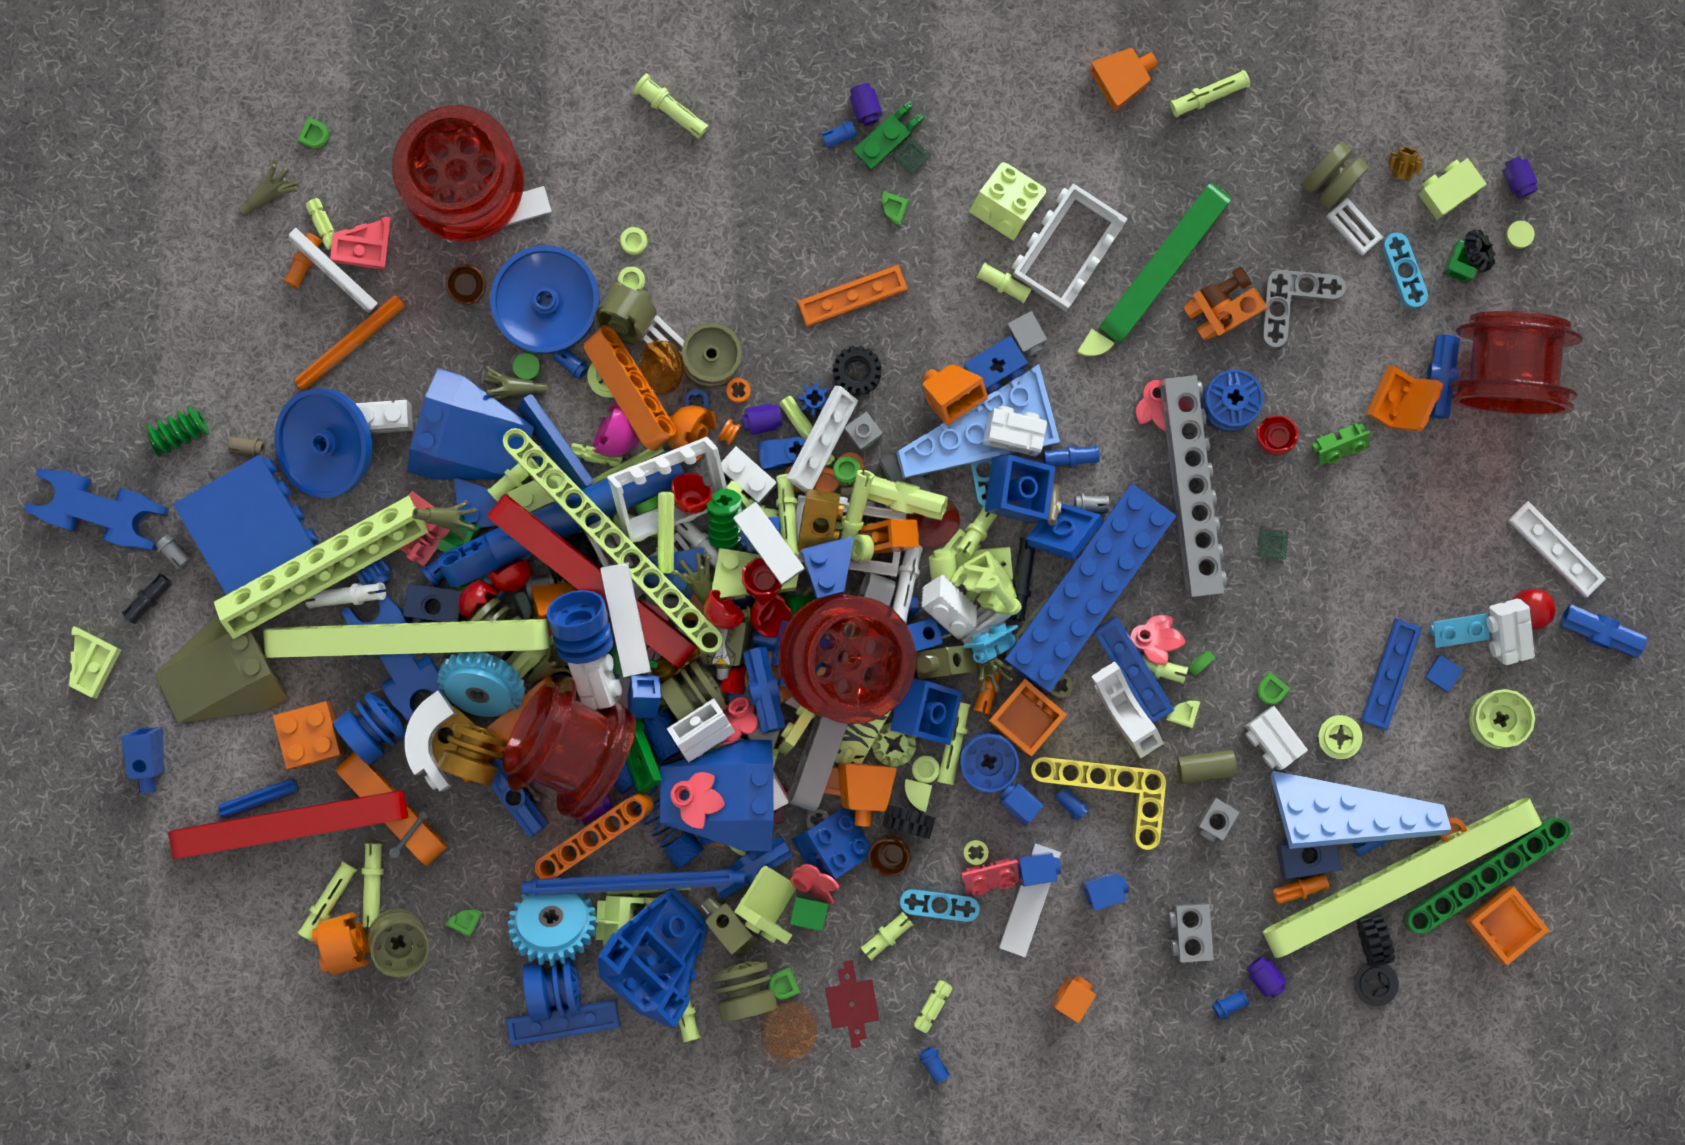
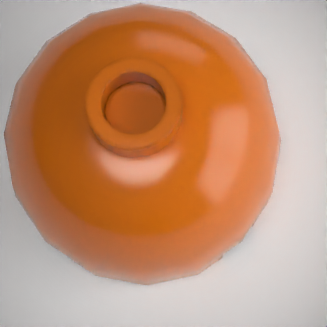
M696 405L680 408L669 417L674 424L676 432L667 442L670 448L675 450L707 437L711 429L716 430L715 413ZM704 453L696 456V460H699Z

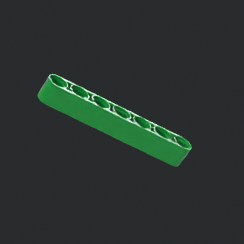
M1210 182L1099 326V329L1121 344L1232 200V197Z
M1562 818L1544 819L1539 827L1514 839L1408 909L1403 916L1405 928L1418 934L1429 932L1565 842L1571 834L1569 823ZM1553 823H1557L1560 828L1559 835L1555 838L1550 834V827ZM1530 838H1534L1537 842V848L1532 853L1527 848V842ZM1507 853H1511L1514 856V864L1509 868L1504 863V857ZM1485 868H1489L1492 873L1491 880L1487 883L1481 878V873ZM1462 883H1466L1469 887V893L1464 898H1461L1458 893V888ZM1440 898H1443L1446 902V909L1442 913H1438L1435 908V903ZM1417 913L1423 916V924L1419 928H1415L1412 924L1413 916Z

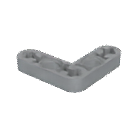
M1288 270L1272 272L1266 281L1264 302L1268 308L1272 303H1280L1284 308V313L1280 317H1275L1270 313L1269 309L1263 312L1262 341L1264 345L1271 349H1278L1287 341L1291 297L1336 301L1345 293V281L1340 276ZM1278 276L1281 277L1282 282H1286V285H1283L1280 289V296L1285 295V298L1279 296L1270 297V294L1275 295L1277 292V285L1272 284V281H1275ZM1301 279H1309L1312 282L1313 289L1311 292L1305 293L1300 290L1298 284ZM1318 280H1322L1320 286H1329L1333 281L1340 290H1337L1332 295L1329 289L1322 288L1320 294H1317L1319 288ZM1268 320L1275 323L1283 321V325L1279 324L1277 326V334L1281 335L1282 338L1278 339L1276 343H1273L1272 338L1268 337V334H1271L1274 328V323L1268 324Z

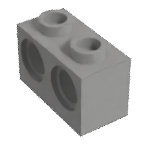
M1210 904L1173 905V912H1169L1170 928H1175V939L1171 940L1172 956H1177L1178 962L1214 960ZM1188 911H1192L1196 915V922L1190 927H1186L1183 923V915ZM1190 939H1195L1198 943V949L1194 954H1187L1185 951V944Z

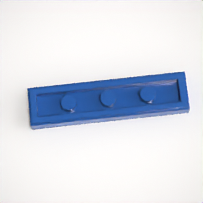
M530 394L523 398L517 410L527 422L535 427V435L558 467L581 490L592 485L594 480L534 396Z
M1118 616L1094 630L1095 636L1112 663L1116 662L1121 669L1133 696L1151 722L1154 723L1173 712L1175 708Z
M1397 618L1394 619L1360 722L1385 731L1388 730L1422 627Z
M616 999L580 1005V1014L574 1016L571 1015L568 1007L566 1017L562 1018L557 1009L552 1010V1016L549 1020L532 1022L529 1014L506 1018L510 1046L621 1027Z

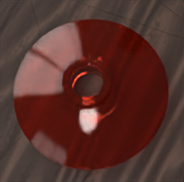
M947 499L948 504L942 520L934 519L929 522L926 521V516L918 513H907L906 520H917L919 545L924 547L942 546L949 542L957 533L960 516L952 501Z

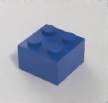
M1010 454L992 458L985 512L1028 523L1048 520L1055 467Z
M902 677L890 730L950 745L963 692L924 680Z

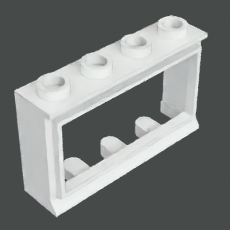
M1074 183L1069 190L1066 188L1062 190L1056 200L1059 203L1058 207L1054 212L1048 211L1041 222L1044 228L1040 234L1034 232L1026 245L1030 249L1025 256L1020 254L1011 267L1015 270L1012 278L1032 288L1033 291L1058 306L1064 312L1068 311L1128 219ZM1076 200L1111 224L1062 298H1060L1025 274Z
M708 437L607 476L619 517L621 531L632 543L643 541L648 536L658 533V508L629 519L623 497V485L633 481L639 485L646 482L645 476L658 471L661 474H669L672 471L671 466L683 461L686 464H694L697 461L696 456L704 453L712 485V498L716 491L727 489L718 448ZM674 506V526L685 521H692L697 516L707 513L708 509L706 508L703 512L697 514H686Z
M805 493V496H798L796 509L797 541H799L807 493ZM840 497L839 503L844 504L843 512L847 513L848 498ZM871 501L866 502L863 513L864 516L883 519H906L907 514L891 509L889 505H886L885 508L875 507V502ZM798 549L799 556L797 558L799 561L804 562L801 549ZM901 552L893 553L892 563L874 560L856 562L851 557L849 570L861 571L865 574L872 572L896 579Z

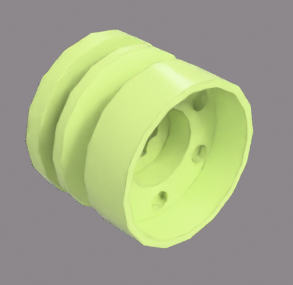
M1502 689L1487 693L1477 699L1470 709L1468 721L1470 731L1477 741L1486 747L1501 749L1516 746L1525 741L1533 731L1535 715L1533 707L1526 697L1517 691ZM1496 713L1498 716L1503 715L1505 717V720L1502 721V726L1493 722L1497 718Z

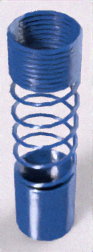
M669 708L659 711L656 719L646 718L642 721L645 726L644 734L661 766L686 759L683 757L672 762L662 763L682 753L667 730L668 727L677 722ZM698 836L703 846L713 842L710 839Z
M619 740L601 753L595 761L605 772L608 779L612 781L615 788H617L616 790L620 794H624L635 786V782ZM656 785L648 795L651 796L658 789V786ZM635 787L628 794L626 799H628L637 790V787ZM660 799L655 801L653 803V806L659 803ZM660 803L643 820V825H648L660 819L659 815L658 817L646 822L648 818L660 807ZM638 804L635 808V811L637 813L642 812V809L638 810V808L641 806L640 804ZM659 823V825L652 831L651 836L654 837L659 834H662L663 832L671 829L672 827L669 826L655 833L662 825L661 823ZM675 828L661 842L660 848H664V854L668 856L671 863L678 870L701 853L704 848L694 836L695 834L688 832L663 845L678 830Z

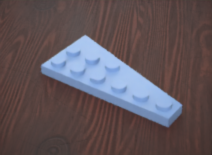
M1039 364L988 395L987 400L947 426L945 423H942L934 430L900 449L896 454L903 479L1018 453L983 444L988 415L994 408L997 409L998 406L1013 408V413L1024 415L1025 412H1031L1040 415L1041 420L1047 421L1043 447L1058 444L1060 440Z
M1272 771L1271 781L1290 849L1448 835L1451 831L1445 807L1441 804Z

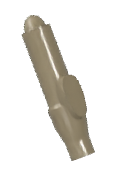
M1053 483L1048 524L1051 526L1056 525L1058 514H1061L1060 488L1056 483Z

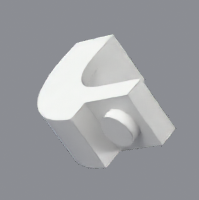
M1116 662L1102 668L1091 676L1095 683L1094 687L1103 704L1140 758L1164 744L1157 728L1133 696Z
M436 691L417 707L409 720L405 733V753L414 775H420L426 771L427 775L424 777L433 790L438 788L439 791H445L453 784L444 771L437 768L438 763L432 749L433 739L438 729L457 715V712L442 691Z

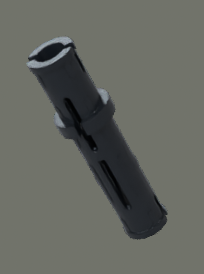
M1020 538L1013 585L1017 595L1016 599L1021 603V610L1018 614L1011 615L1008 618L1016 620L1017 616L1018 621H1025L1027 600L1031 597L1029 587L1035 548L1028 545L1027 549L1028 542L1026 538Z

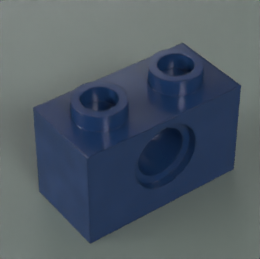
M408 584L403 616L410 618V623H427V621L462 622V616L458 611L459 596L462 591ZM438 600L441 604V609L437 614L431 615L428 611V605L431 601Z
M1287 838L1283 839L1284 844L1276 845L1281 876L1284 879L1341 871L1337 845L1310 847L1314 852V858L1309 863L1304 862L1302 859V852L1307 847L1290 849Z

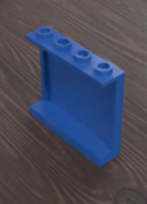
M257 455L173 504L226 595L312 549L319 542L313 529H307L302 520L305 519V515L298 505L293 506L289 496L292 495L290 489L284 481L279 482L275 472L278 470L270 457L265 458L264 455Z

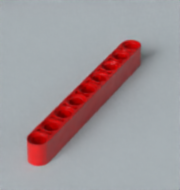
M504 494L487 514V517L578 590L593 591L601 595L607 613L610 614L601 568L518 502ZM636 597L645 643L681 669L698 647L687 636Z
M404 790L176 829L168 831L172 859L397 821L409 818Z

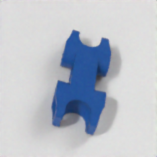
M37 469L35 476L51 482L54 486L55 495L48 505L37 506L26 503L25 512L35 515L48 524L74 532L78 520H85L106 527L102 539L104 541L130 549L139 548L156 551V543L141 536L138 524L146 514L153 513L167 516L169 508L157 504L146 496L119 488L114 501L88 493L91 479L66 471Z
M383 589V590H378V591H375V592H376V593H380V592H386V591ZM387 592L384 600H378L380 613L372 622H362L356 612L349 606L342 610L347 625L400 624L410 622L408 618L403 616L402 608L390 598ZM413 654L379 655L391 675V678L381 683V686L391 704L399 710L408 722L415 711L413 706L415 696L420 691L430 690L433 694L436 691L445 693L444 690L439 689L440 683L437 682L439 669L429 655L419 661L416 660Z

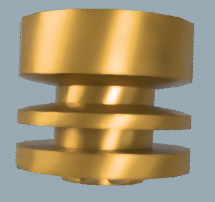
M453 722L451 730L461 733L462 736L458 738L448 735L447 740L458 747L456 751L443 750L437 768L470 781L492 786L498 768L490 764L488 759L489 757L502 758L503 753L493 750V745L506 748L508 741L498 736L492 730L471 723L459 724Z

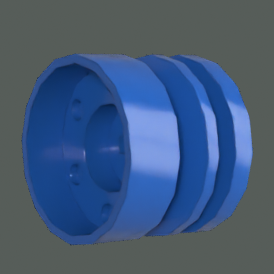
M1227 370L1218 374L1204 389L1203 397L1200 398L1201 408H1204L1206 412V422L1212 428L1221 432H1236L1245 428L1260 413L1263 405V391L1259 382L1251 374L1242 370ZM1232 393L1235 394V399L1239 400L1235 405H1232V400L1228 399Z
M587 590L572 591L561 595L549 605L546 616L553 634L556 651L559 658L565 662L573 664L589 663L600 659L613 647L614 637L608 621L606 606L601 595Z
M369 691L364 697L370 707L361 700H358L356 706L361 714L360 716L355 715L350 710H346L333 721V724L351 749L364 762L372 765L385 754L380 741L384 740L390 746H395L397 743L391 732L399 739H403L406 730L395 711L384 700Z
M985 731L975 734L965 742L960 752L959 763L962 774L968 783L979 791L993 793L1003 790L1013 782L1018 773L1019 759L1017 751L1007 738L998 733ZM985 754H988L990 757L995 756L996 758L992 761L994 766L991 768L987 765H981Z
M570 957L565 958L563 971L559 960L555 961L550 973H547L544 963L539 965V962H533L523 965L525 1000L532 1022L551 1019L552 1006L557 1007L561 1018L566 1017L567 1004L572 1016L580 1014L581 982L574 961Z

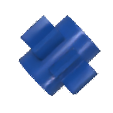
M815 382L814 388L810 389L804 385L805 396H798L799 401H805L801 411L804 412L809 409L812 417L815 416V412L822 411L828 398H825L829 391L828 388L819 389L818 382ZM813 394H818V398L822 400L818 401L816 406L811 405V401L807 400L812 398Z
M382 559L360 570L361 574L357 576L362 585L377 584L379 582L386 585L391 580L388 573L392 569L387 561Z

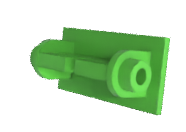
M1354 423L1338 430L1341 438L1338 441L1334 433L1315 439V443L1311 445L1314 453H1319V466L1326 463H1335L1341 457L1350 453L1362 452L1369 446L1370 431H1366L1363 424L1358 425Z

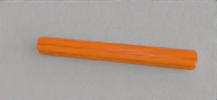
M396 295L390 298L294 379L295 384L302 391H306L404 309V303Z

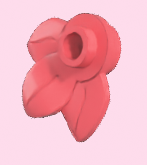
M1152 380L1143 389V399L1136 406V417L1139 424H1145L1153 420L1158 428L1165 431L1161 397L1155 398L1152 393L1155 388L1160 389L1159 381L1161 380ZM1180 398L1178 402L1179 409L1183 412H1188L1190 408L1188 400Z
M1153 616L1145 625H1139L1131 632L1130 637L1137 649L1144 652L1147 660L1154 664L1167 665V652L1177 650L1185 645L1186 641L1181 633L1171 628L1173 623L1171 616ZM1140 635H1146L1149 639H1142Z
M739 697L732 700L728 708L723 711L735 730V733L721 742L723 745L736 742L742 733L752 734L758 726V718L754 715V705L746 698Z
M696 773L689 781L676 783L671 790V801L676 807L680 808L682 820L697 829L704 828L705 814L716 813L725 806L722 796L717 791L711 789L715 776L710 773ZM685 790L689 792L687 800L681 798V794Z
M803 864L801 867L793 870L790 879L792 885L799 891L804 893L810 892L814 897L832 905L834 903L830 891L838 890L839 884L831 876L820 873L817 867Z

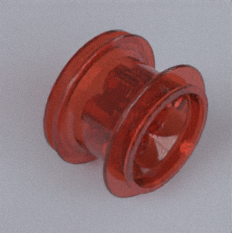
M448 105L432 109L420 115L409 124L400 136L394 150L392 174L400 197L408 206L415 220L427 231L440 238L462 243L489 238L502 230L511 221L520 205L524 189V172L520 158L503 126L482 110L464 105ZM467 147H476L472 154H464V150ZM449 151L445 158H437L439 152ZM486 166L493 167L489 174H480L482 168ZM463 174H467L466 179H461L460 182H455L457 177H462ZM430 176H439L435 183H427V179ZM480 191L478 194L470 198L473 192ZM449 195L455 196V200L453 202H443L445 197Z
M1488 311L1472 314L1469 317L1470 323L1456 328L1455 332L1457 335L1472 340L1473 344L1469 379L1458 380L1450 384V388L1457 392L1451 397L1452 403L1476 410L1522 415H1556L1574 411V404L1569 401L1576 399L1578 393L1570 388L1560 386L1564 347L1574 346L1583 341L1581 334L1570 330L1572 327L1570 321L1540 313Z
M836 594L815 599L800 608L785 626L779 641L778 666L787 690L803 708L836 722L862 724L883 717L903 700L914 678L916 649L908 626L892 608L872 598ZM852 623L855 631L848 638L845 635V627L847 624ZM823 634H827L830 639L829 645L822 649L819 641ZM873 639L876 648L873 653L868 654L866 645ZM841 651L848 653V660L845 663L838 661V655ZM820 662H824L826 665V671L822 676L816 674V666ZM870 667L872 677L869 681L865 682L862 675L864 670ZM846 679L847 689L843 693H839L837 689L838 682Z
M567 676L561 678L556 683L552 681L545 683L529 700L508 739L502 766L503 771L508 773V785L511 790L519 791L534 780L558 792L557 809L561 815H570L577 820H581L590 815L600 805L618 778L632 746L636 729V718L634 713L625 709L620 702H615L614 706L603 708L600 712L575 700V680Z

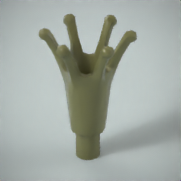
M276 159L272 160V166L263 182L247 197V201L239 207L240 212L244 216H247L254 209L260 208L276 196L291 191H298L297 186L299 183L297 181L286 184V178L279 181L288 172V168H283L281 173L273 178L277 168Z
M490 366L485 368L488 372L484 381L500 386V388L486 391L487 395H492L496 400L507 397L528 396L530 394L533 395V393L546 394V383H533V380L509 377L494 371Z
M464 500L461 504L447 508H415L412 512V517L424 520L425 523L447 528L459 535L464 541L466 536L456 527H465L475 531L476 526L461 522L459 517L465 514L476 513L477 509L458 510L468 505V501Z
M696 553L697 572L693 573L684 560H680L679 564L683 566L687 574H681L679 571L674 570L673 575L683 579L692 588L704 606L710 590H712L709 575L711 557H706L704 567L701 564V554Z
M550 644L544 659L528 674V680L531 683H536L557 672L571 673L570 668H566V666H569L568 663L559 658L555 645L552 648Z
M996 657L986 663H978L980 668L978 680L981 682V692L985 691L986 676L991 679L995 692L1000 691L995 679L997 672L1010 682L1014 680L1013 676L1008 675L1001 668L1003 667L1010 671L1013 669L1012 665L1008 666Z

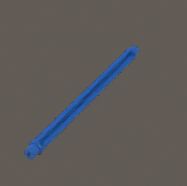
M727 869L700 872L687 871L533 879V881L522 882V894L537 896L562 893L734 886L737 883H745L744 871Z

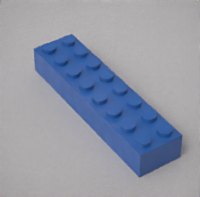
M1131 484L1002 662L1008 666L1012 665L1014 673L1029 681L1043 694L1047 695L1050 693L1173 522L1176 515L1138 487Z

